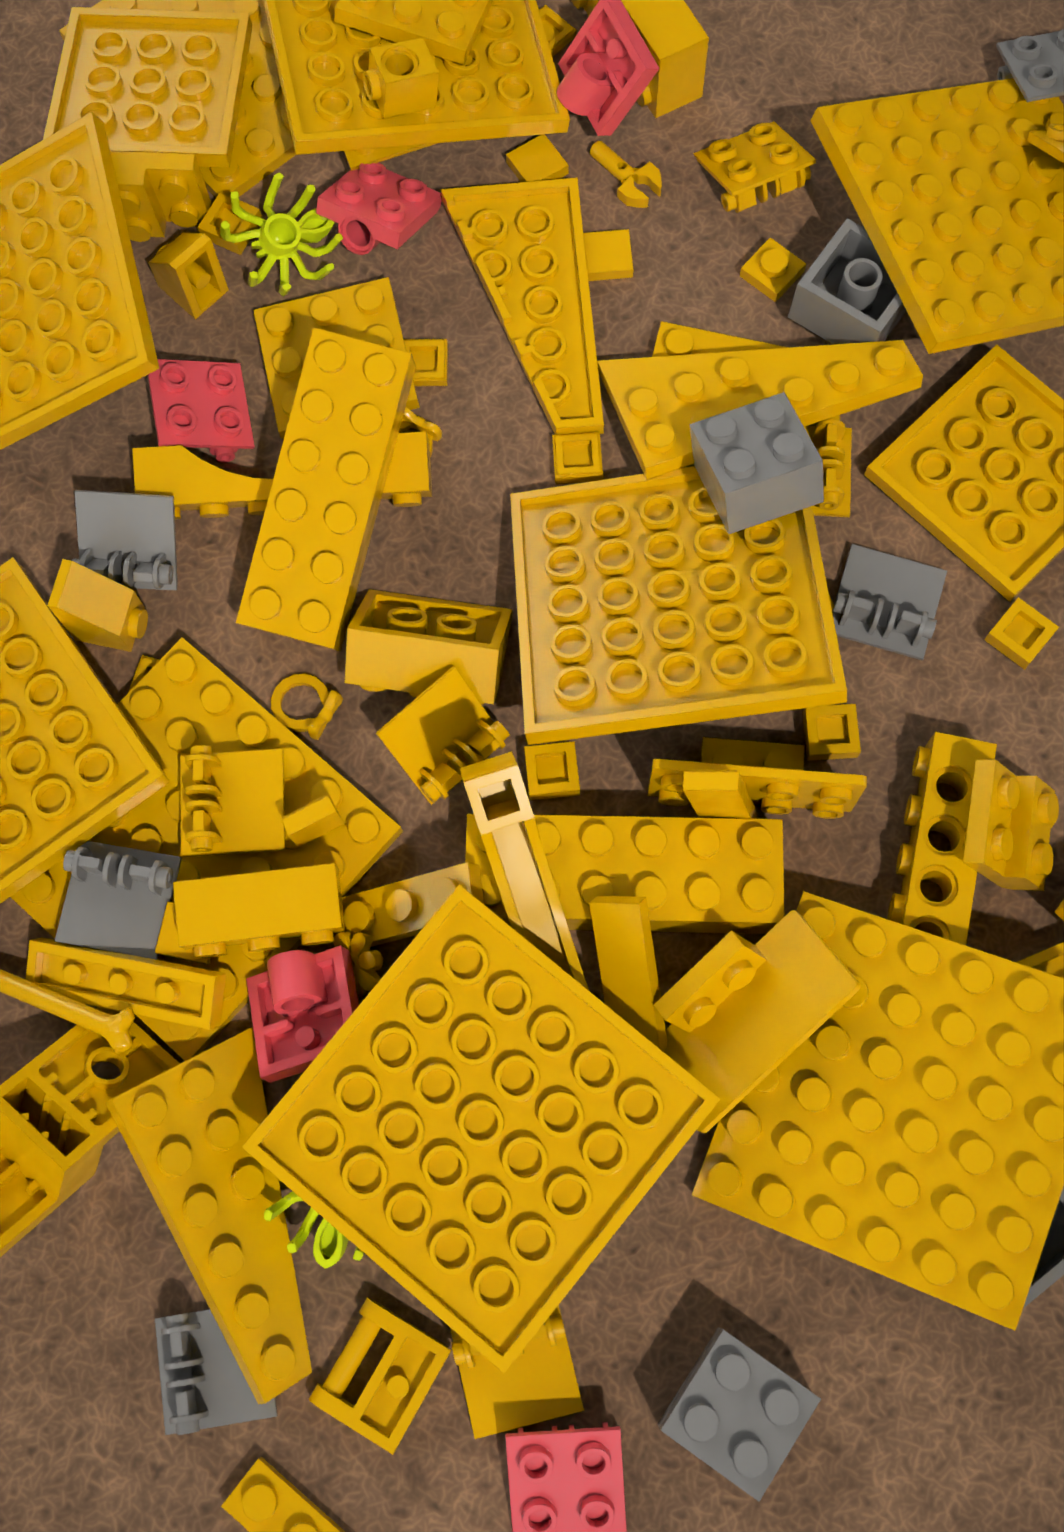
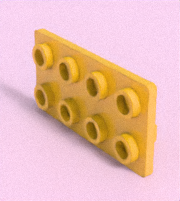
M703 737L701 762L653 759L648 796H657L658 802L663 805L685 806L689 804V800L683 791L684 771L737 770L753 804L761 805L762 812L781 815L791 813L792 808L812 809V815L815 817L835 819L843 817L844 812L852 811L867 787V776L803 770L805 745Z
M795 910L790 911L755 945L731 930L654 1004V1007L663 1019L671 1023L666 1029L668 1047L664 1053L720 1098V1101L698 1127L697 1131L701 1133H707L861 988L859 981L807 921Z

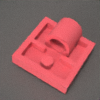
M599 0L558 63L565 77L557 87V96L562 105L576 115L587 116L598 136H611L660 68L621 0Z
M361 163L359 169L349 170L318 196L316 213L338 223V233L343 236L341 242L349 251L354 254L365 255L380 242L398 250L437 213L441 206L442 198L440 192L427 187L422 181L403 177L386 169L381 163Z
M340 945L317 954L305 950L279 953L268 960V971L246 979L261 1079L272 1083L304 1072L359 1006L351 954L343 946Z

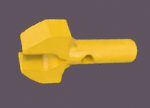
M598 140L591 146L590 155L621 182V186L617 188V198L626 206L648 207L649 197L636 189L634 182L649 186L656 195L661 196L660 170L649 161L641 168H633L603 141Z

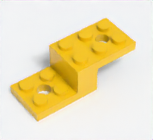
M101 1007L97 1008V1010L105 1012L109 1015H115L121 1012ZM134 1021L129 1028L133 1039V1046L126 1052L115 1053L107 1039L102 1035L76 1025L0 1085V1258L95 1175L103 1146L120 1132L106 1102L180 1064ZM99 1062H111L119 1068L121 1075L115 1079H101L94 1074L92 1066Z

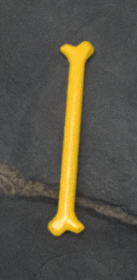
M0 969L1 993L102 1035L117 1054L132 1048L133 1039L129 1028L135 1017L131 1008H126L115 1015H109Z

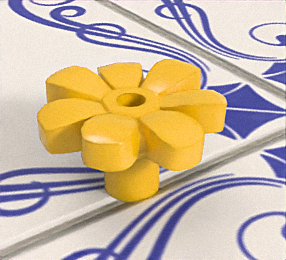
M349 931L336 934L333 942L334 947L341 945L350 951L357 995L360 998L363 996L364 990L371 991L381 979L376 971L381 969L383 965L382 954L377 950H370L372 937L366 932H357L353 936Z

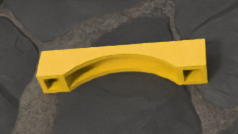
M426 431L398 433L381 500L393 499V506L395 507L422 505V497H432L429 438ZM182 445L132 448L135 493L174 496L175 520L181 519V511L199 510L200 517L219 518L229 516V508L248 507V514L264 515L273 479L252 478L227 472L201 460Z
M512 751L459 768L510 926L589 990L554 884L524 782Z

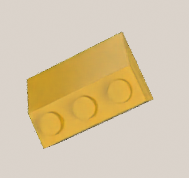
M369 589L347 628L345 683L359 685L362 689L373 692L386 689L408 692L411 696L417 698L451 667H455L481 705L484 703L494 705L501 682L513 609Z

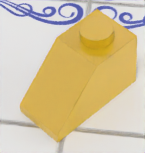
M182 233L171 243L162 246L155 257L148 262L158 287L195 320L229 291L212 240L205 233Z
M62 559L47 606L76 641L131 652L135 638L141 639L144 636L148 623V613L144 610L145 607L135 591L74 561Z

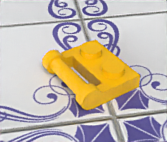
M367 1297L359 1310L362 1318L323 1385L320 1383L316 1384L308 1400L393 1455L452 1349L375 1300ZM382 1328L392 1334L394 1338L354 1406L346 1401L342 1395Z

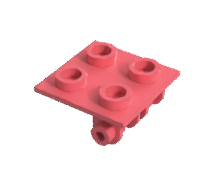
M158 359L160 369L147 375L158 446L182 445L183 447L209 448L210 453L216 456V460L221 463L234 460V452H237L238 449H254L255 445L240 363Z
M603 1422L602 1427L574 1429V1424L568 1425L569 1430H558L556 1425L552 1426V1431L524 1432V1428H518V1433L505 1434L512 1532H627L620 1426L608 1427V1422Z

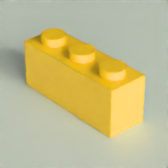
M335 863L173 882L178 947L185 950L194 949V958L227 955L226 946L246 943L248 944V952L275 950L281 948L280 939L301 937L302 945L326 944L334 942L333 933L345 932L340 875Z

